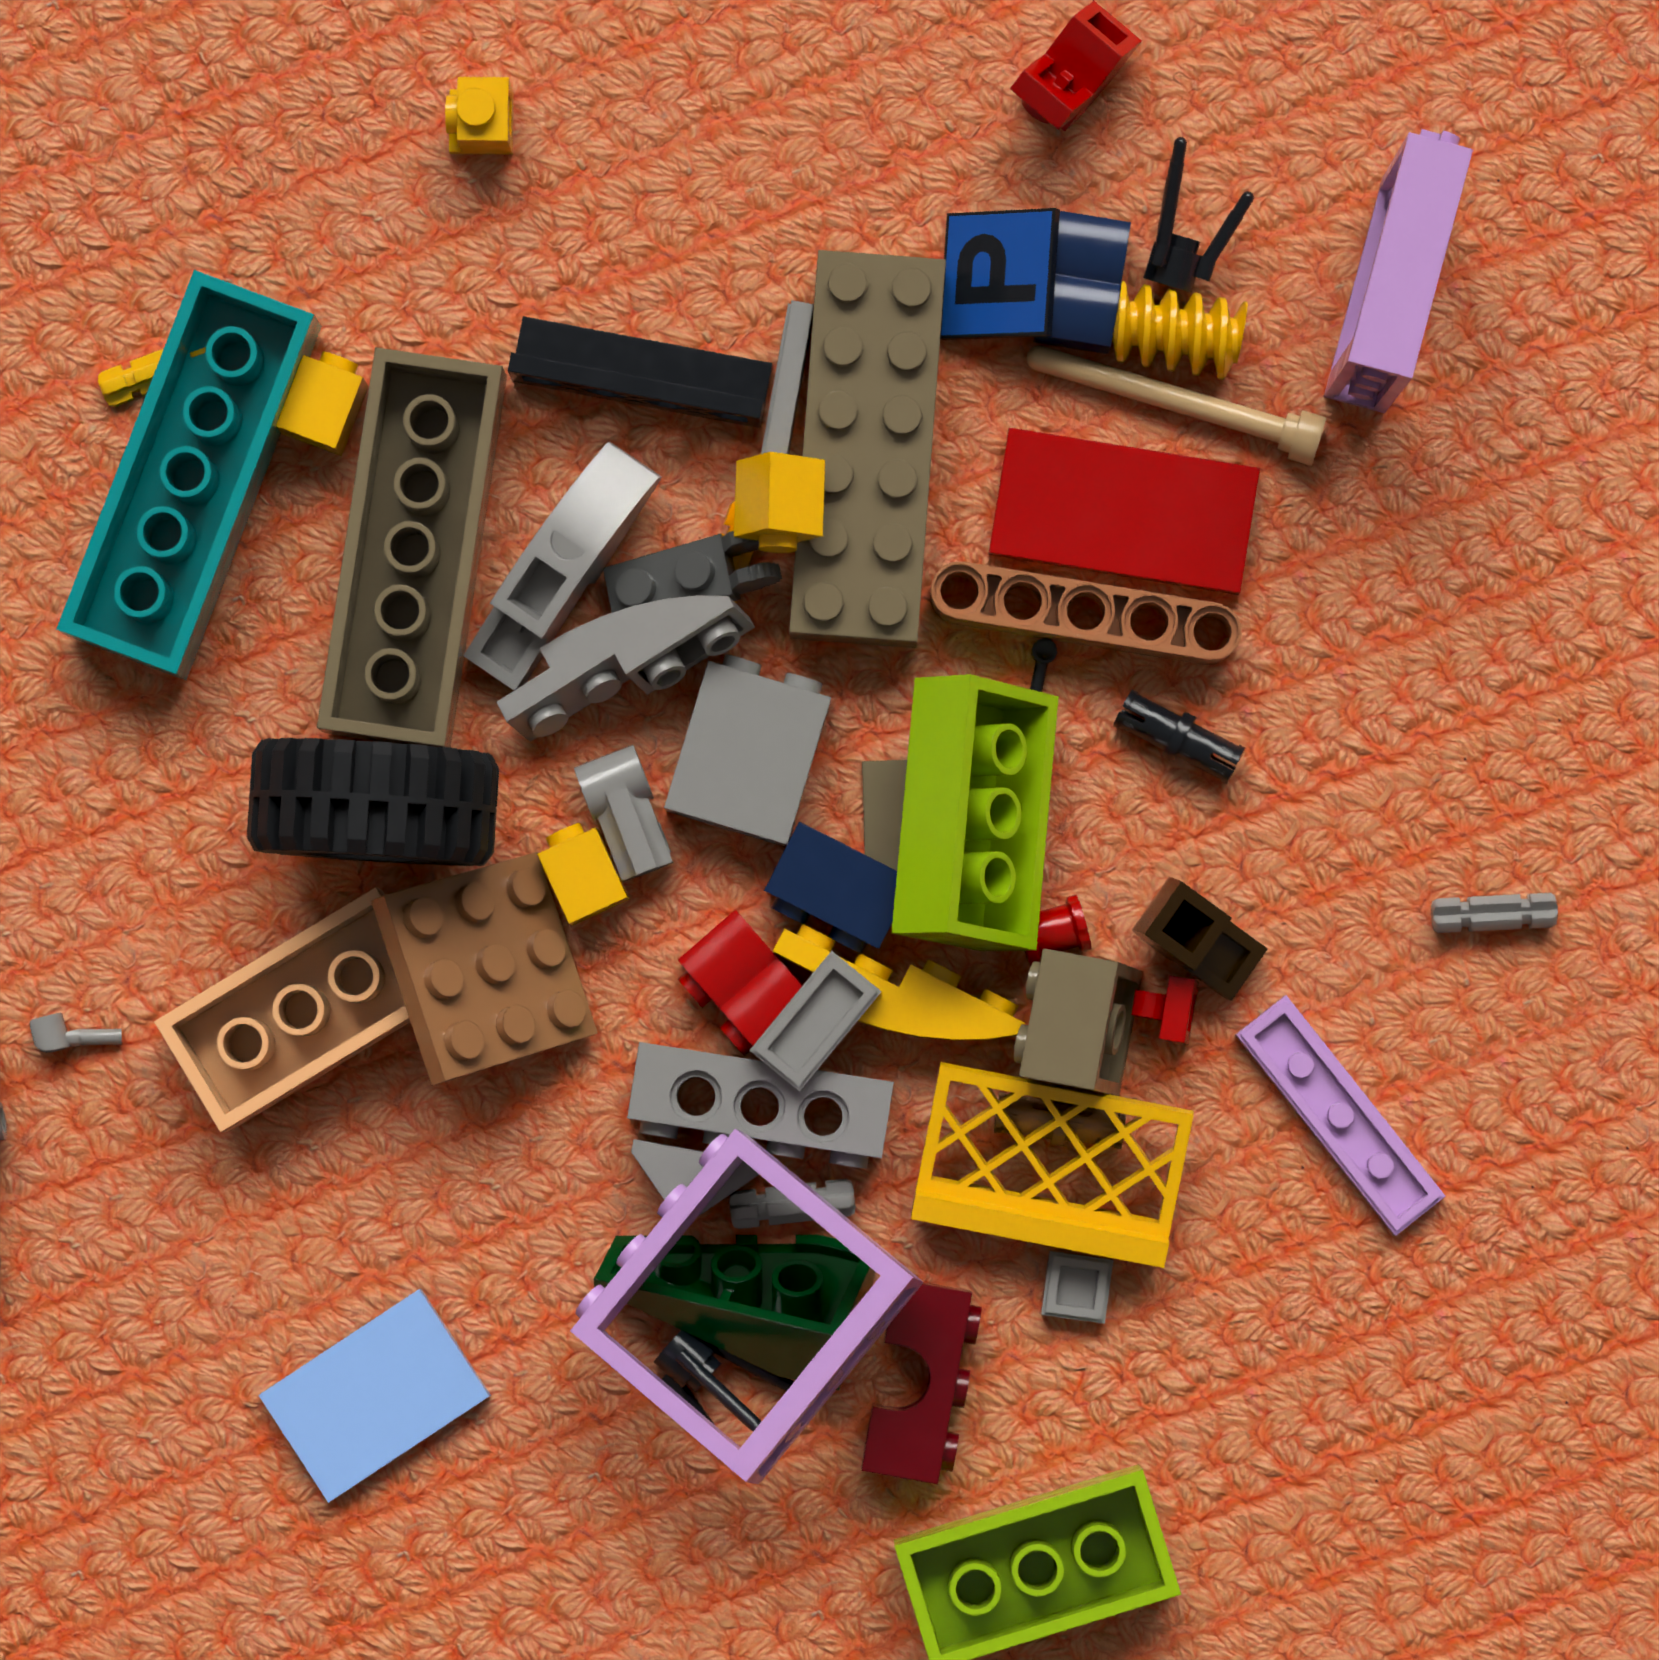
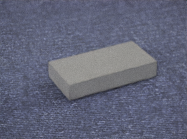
M831 951L750 1051L800 1092L882 991Z

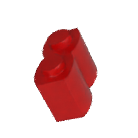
M736 909L678 959L680 964L687 970L678 978V981L702 1008L711 1000L714 1001L728 1018L719 1028L744 1056L750 1052V1049L802 987L799 981Z

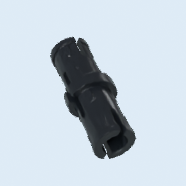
M1133 689L1130 691L1123 707L1143 716L1145 720L1123 709L1118 713L1113 724L1114 727L1122 728L1163 749L1162 756L1173 762L1176 757H1179L1221 779V782L1228 783L1236 767L1215 757L1213 753L1236 765L1240 761L1245 747L1238 746L1194 724L1197 717L1187 712H1184L1181 717L1139 695Z

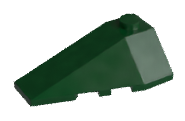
M818 1234L796 1235V1244H757V1235H736V1244H700L694 1236L682 1235L627 1304L776 1376L796 1380L873 1285L875 1271L837 1239ZM615 1236L594 1277V1287L601 1284L605 1288L621 1269L616 1264L619 1255L636 1236Z

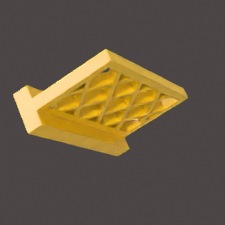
M940 1062L914 1193L911 1219L1164 1268L1194 1111ZM950 1081L978 1086L991 1106L960 1125L946 1104ZM991 1089L1010 1093L998 1100ZM1024 1095L1041 1098L1054 1118L1023 1137L1004 1108ZM1054 1101L1074 1105L1061 1112ZM1088 1107L1104 1110L1117 1130L1089 1149H1086L1068 1120ZM1117 1113L1137 1117L1124 1124ZM997 1114L1016 1143L986 1162L967 1133ZM944 1116L953 1131L939 1139ZM1150 1120L1177 1124L1173 1147L1151 1162L1131 1134ZM1060 1126L1080 1155L1049 1174L1030 1145ZM1124 1138L1143 1167L1112 1186L1093 1158ZM957 1139L961 1141L978 1166L977 1169L958 1181L932 1176L936 1153ZM1023 1151L1041 1180L1022 1193L1005 1190L992 1170ZM1170 1162L1165 1183L1156 1170ZM1086 1163L1105 1192L1085 1205L1068 1202L1056 1185V1182ZM1149 1175L1163 1195L1159 1218L1155 1219L1131 1214L1119 1197V1194ZM985 1176L992 1187L973 1183ZM1048 1188L1055 1199L1036 1195ZM1111 1200L1118 1211L1099 1207Z

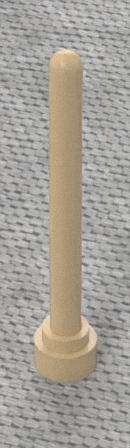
M1034 346L1027 354V363L1033 370L1279 443L1278 450L1289 453L1287 459L1309 466L1313 464L1327 418L1302 410L1300 416L1288 413L1287 418H1282L1044 346Z

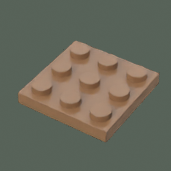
M538 852L386 894L371 901L432 1086L598 1034L542 864L537 855Z

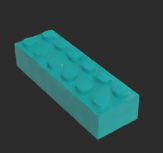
M193 271L56 630L73 639L187 681L281 432L276 427L280 413L302 356H311L322 325L314 314L202 272ZM206 347L205 353L191 358V352Z

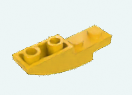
M802 924L797 934L784 928L773 953L813 973L831 952L836 941ZM860 953L854 964L843 959L882 991L858 1022L891 1032L942 1040H987L1016 1036L1020 1026L1025 1025L1024 1022L1013 1017L1019 1007L1018 1005L987 989H984L981 997L978 999L956 988L961 976L933 961L927 960L922 970L910 965L898 987L888 982L893 970Z

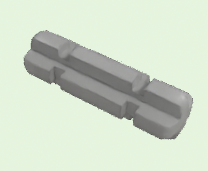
M1552 893L1527 894V899H1521L1520 894L1467 897L1466 902H1460L1459 897L1438 898L1432 901L1431 922L1434 931L1437 933L1461 932L1462 927H1468L1469 932L1521 929L1522 924H1528L1529 929L1550 928L1557 924L1558 919L1557 901Z
M846 1178L825 1181L826 1187L816 1188V1182L806 1183L845 1217L855 1213L854 1188L851 1180ZM775 1187L765 1188V1194L756 1195L755 1189L735 1191L730 1194L731 1220L733 1226L738 1229L760 1227L759 1220L766 1219L769 1220V1225L813 1220Z

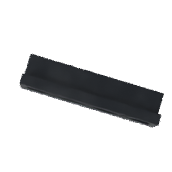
M523 316L516 353L511 352L508 373L512 382L761 428L773 365L764 361Z

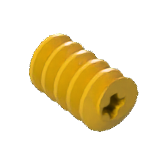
M1121 281L1112 338L1117 362L1124 363L1134 346L1139 347L1142 366L1149 367L1157 352L1164 351L1167 370L1174 372L1183 355H1188L1192 374L1199 376L1208 359H1212L1215 363L1217 378L1224 380L1233 364L1238 362L1248 302L1244 301L1241 303L1235 316L1232 318L1229 314L1226 298L1218 297L1209 313H1205L1201 294L1193 293L1184 309H1180L1176 290L1169 288L1159 304L1155 305L1150 285L1143 284L1134 300L1131 301L1128 297L1126 283Z

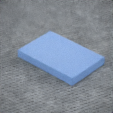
M420 1288L258 1396L329 1503L491 1396V1394Z

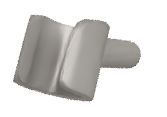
M62 1013L51 1014L30 1021L34 1045L45 1053L80 1045H122V1029H76L67 1032Z

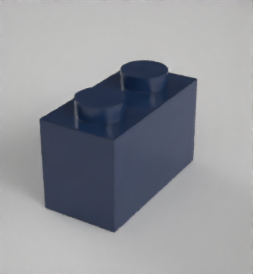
M799 822L764 891L776 896L771 906L772 909L804 925L811 914L833 925L828 937L862 954L867 943L879 949L892 925L897 871Z

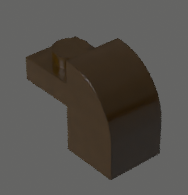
M1168 877L1132 929L1138 937L1164 957L1177 963L1230 1001L1233 1000L1268 950L1264 945L1230 922L1232 917L1185 883L1172 877Z

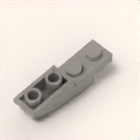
M607 442L568 489L511 569L490 602L494 608L463 656L512 690H516L524 685L543 657L540 647L554 640L588 584L596 583L603 572V568L610 561L662 476L613 443Z
M696 595L667 598L634 605L596 618L541 646L540 650L550 668L498 700L497 704L506 722L531 742L537 737L549 736L565 726L569 717L591 703H600L610 699L620 690L622 684L629 679L647 695L655 690H662L675 685L685 676L686 670L709 656H716L729 651L739 642L740 636L752 630L755 626L750 617L729 596Z

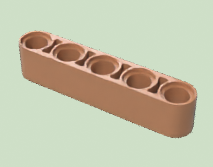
M952 562L943 566L935 574L930 589V603L935 613L942 620L952 624L1029 637L1048 638L1054 641L1201 665H1215L1226 660L1238 647L1242 636L1241 623L1237 614L1228 606L1220 603L970 562ZM953 577L969 579L977 590V599L968 608H951L942 599V585ZM1016 587L1031 589L1040 601V610L1032 618L1026 620L1016 619L1006 611L1004 596ZM1079 597L1093 599L1102 610V622L1091 630L1076 628L1067 616L1068 605ZM1146 607L1157 610L1165 621L1164 634L1155 640L1139 638L1133 632L1130 618L1134 611ZM1203 618H1214L1223 623L1228 632L1226 646L1214 651L1202 648L1194 637L1196 622Z

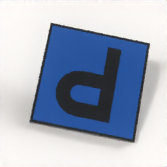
M1043 208L947 213L944 249L946 266L941 340L1052 336L1060 209Z

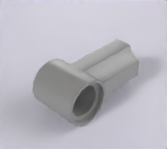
M634 745L574 767L589 811L594 821L599 820L622 882L640 877L673 863L670 855L671 851L660 822L658 823L650 803V799L654 797Z

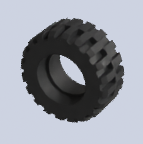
M319 738L264 739L259 742L252 752L247 839L254 851L280 855L386 863L484 866L494 853L499 767L493 756L489 753L449 747Z

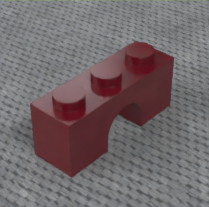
M924 1282L886 1328L884 1343L908 1347L919 1353L927 1363L929 1381L922 1396L912 1404L902 1407L872 1404L861 1471L937 1485L940 1470L953 1471L959 1434L947 1432L952 1406L964 1408L971 1371L959 1368L963 1343L976 1344L982 1307L970 1305L972 1297L970 1290Z

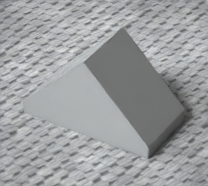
M633 1139L631 1152L663 1199L680 1184L688 1187L703 1168L699 1164V1159L704 1151ZM743 1161L699 1216L759 1174Z

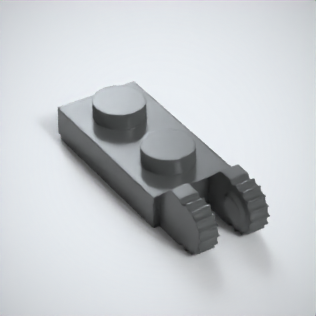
M731 531L725 536L722 534L714 535L603 568L611 612L613 613L643 603L696 595L729 596L733 601L741 599V594L780 582L782 579L780 566L775 564V562H763L735 571L733 557L759 550V541L734 537V531Z

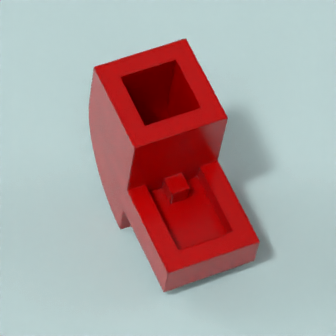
M1093 0L1071 18L1046 53L1023 70L1010 90L1022 99L1021 102L1024 109L1032 117L1046 124L1051 123L1058 130L1061 128L1065 132L1080 118L1112 81L1142 40Z

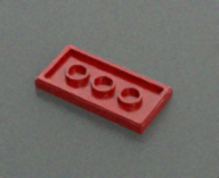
M1009 427L988 555L1239 595L1260 468Z

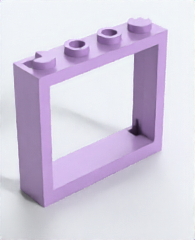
M1421 129L1420 135L1409 132L1385 172L1376 198L1324 397L1385 413L1412 379L1473 152L1471 148L1458 145L1460 138L1457 135L1447 131H1442L1439 134Z
M734 1129L729 1137L721 1134L705 1149L699 1159V1164L703 1168L689 1186L678 1185L664 1199L657 1211V1214L662 1219L648 1236L644 1237L640 1234L624 1248L616 1261V1264L621 1269L605 1288L601 1284L597 1285L584 1297L575 1312L580 1319L570 1332L745 1482L760 1484L924 1282L749 1135ZM744 1161L878 1273L880 1277L740 1447L611 1337L605 1329Z

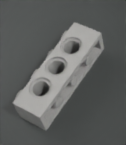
M639 1042L627 1118L641 1120L639 1133L677 1139L679 1127L704 1130L702 1143L710 1144L719 1135L725 1134L729 1137L733 1130L737 1129L751 1138L768 1140L766 1150L770 1154L804 1159L805 1147L831 1150L829 1163L867 1169L869 1157L882 1158L894 1082L817 1070L799 1092L763 1061ZM695 1077L707 1080L715 1091L714 1105L707 1113L699 1116L685 1112L680 1106L678 1099L679 1090L683 1083ZM758 1087L767 1088L772 1091L779 1103V1110L775 1119L763 1126L748 1122L743 1116L741 1103L745 1094ZM821 1097L834 1100L842 1111L840 1127L834 1133L825 1136L817 1135L810 1131L804 1119V1113L808 1104L814 1099Z

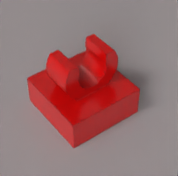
M1169 975L1166 995L1135 990L1131 1015L1162 1021L1160 1040L1189 1045L1199 982L1195 979Z

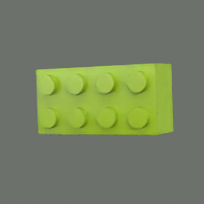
M972 674L915 678L892 934L977 951H1036L1059 696Z
M1139 1464L894 1539L896 1554L929 1660H971L1181 1595L1144 1471Z

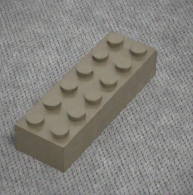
M818 250L803 457L825 460L823 536L797 543L789 628L790 639L917 648L946 259Z
M375 347L317 728L325 734L379 742L451 748L464 663L463 655L465 654L507 381V375L503 366Z

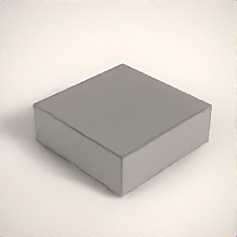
M1049 1251L1040 1314L1105 1324L1113 1260Z

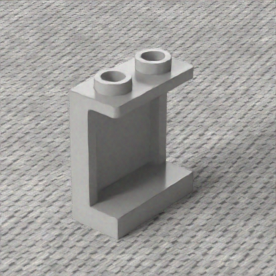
M725 654L722 664L708 660L664 809L666 812L786 847L793 832L796 815L824 722L831 705V697L820 694L823 685L821 682L807 677L786 673L782 683L759 676L762 665L740 657Z

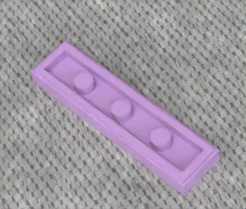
M1284 995L1235 1034L1237 1039L1394 1236L1398 1235L1445 1197L1441 1189L1287 995Z

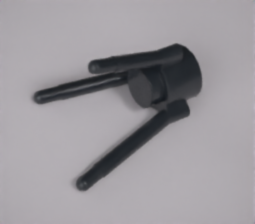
M1178 137L1174 142L1168 175L1166 177L1156 242L1154 241L1143 278L1192 292L1196 278L1210 282L1217 259L1253 202L1254 195L1249 191L1241 195L1203 256L1198 255L1199 241L1172 233L1187 147L1186 139Z
M681 1330L654 1361V1364L666 1373L662 1380L713 1423L688 1388L689 1386L697 1392L704 1386L748 1429L754 1432L761 1423V1420L713 1376L722 1364L713 1355L717 1354L785 1391L790 1388L794 1381L776 1376Z

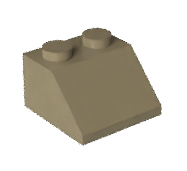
M1043 948L1041 962L1034 961L1032 963L1027 978L1026 997L1033 1000L1029 1025L1020 1026L1014 1046V1061L1021 1064L1019 1076L1120 1096L1134 1016L1131 1014L1135 990H1140L1143 971L1120 962Z

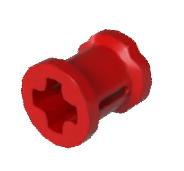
M1077 895L1067 897L1066 904L1040 911L1036 951H1024L1030 967L1034 961L1040 962L1043 948L1055 951H1065L1076 947L1082 952L1092 950L1087 924Z

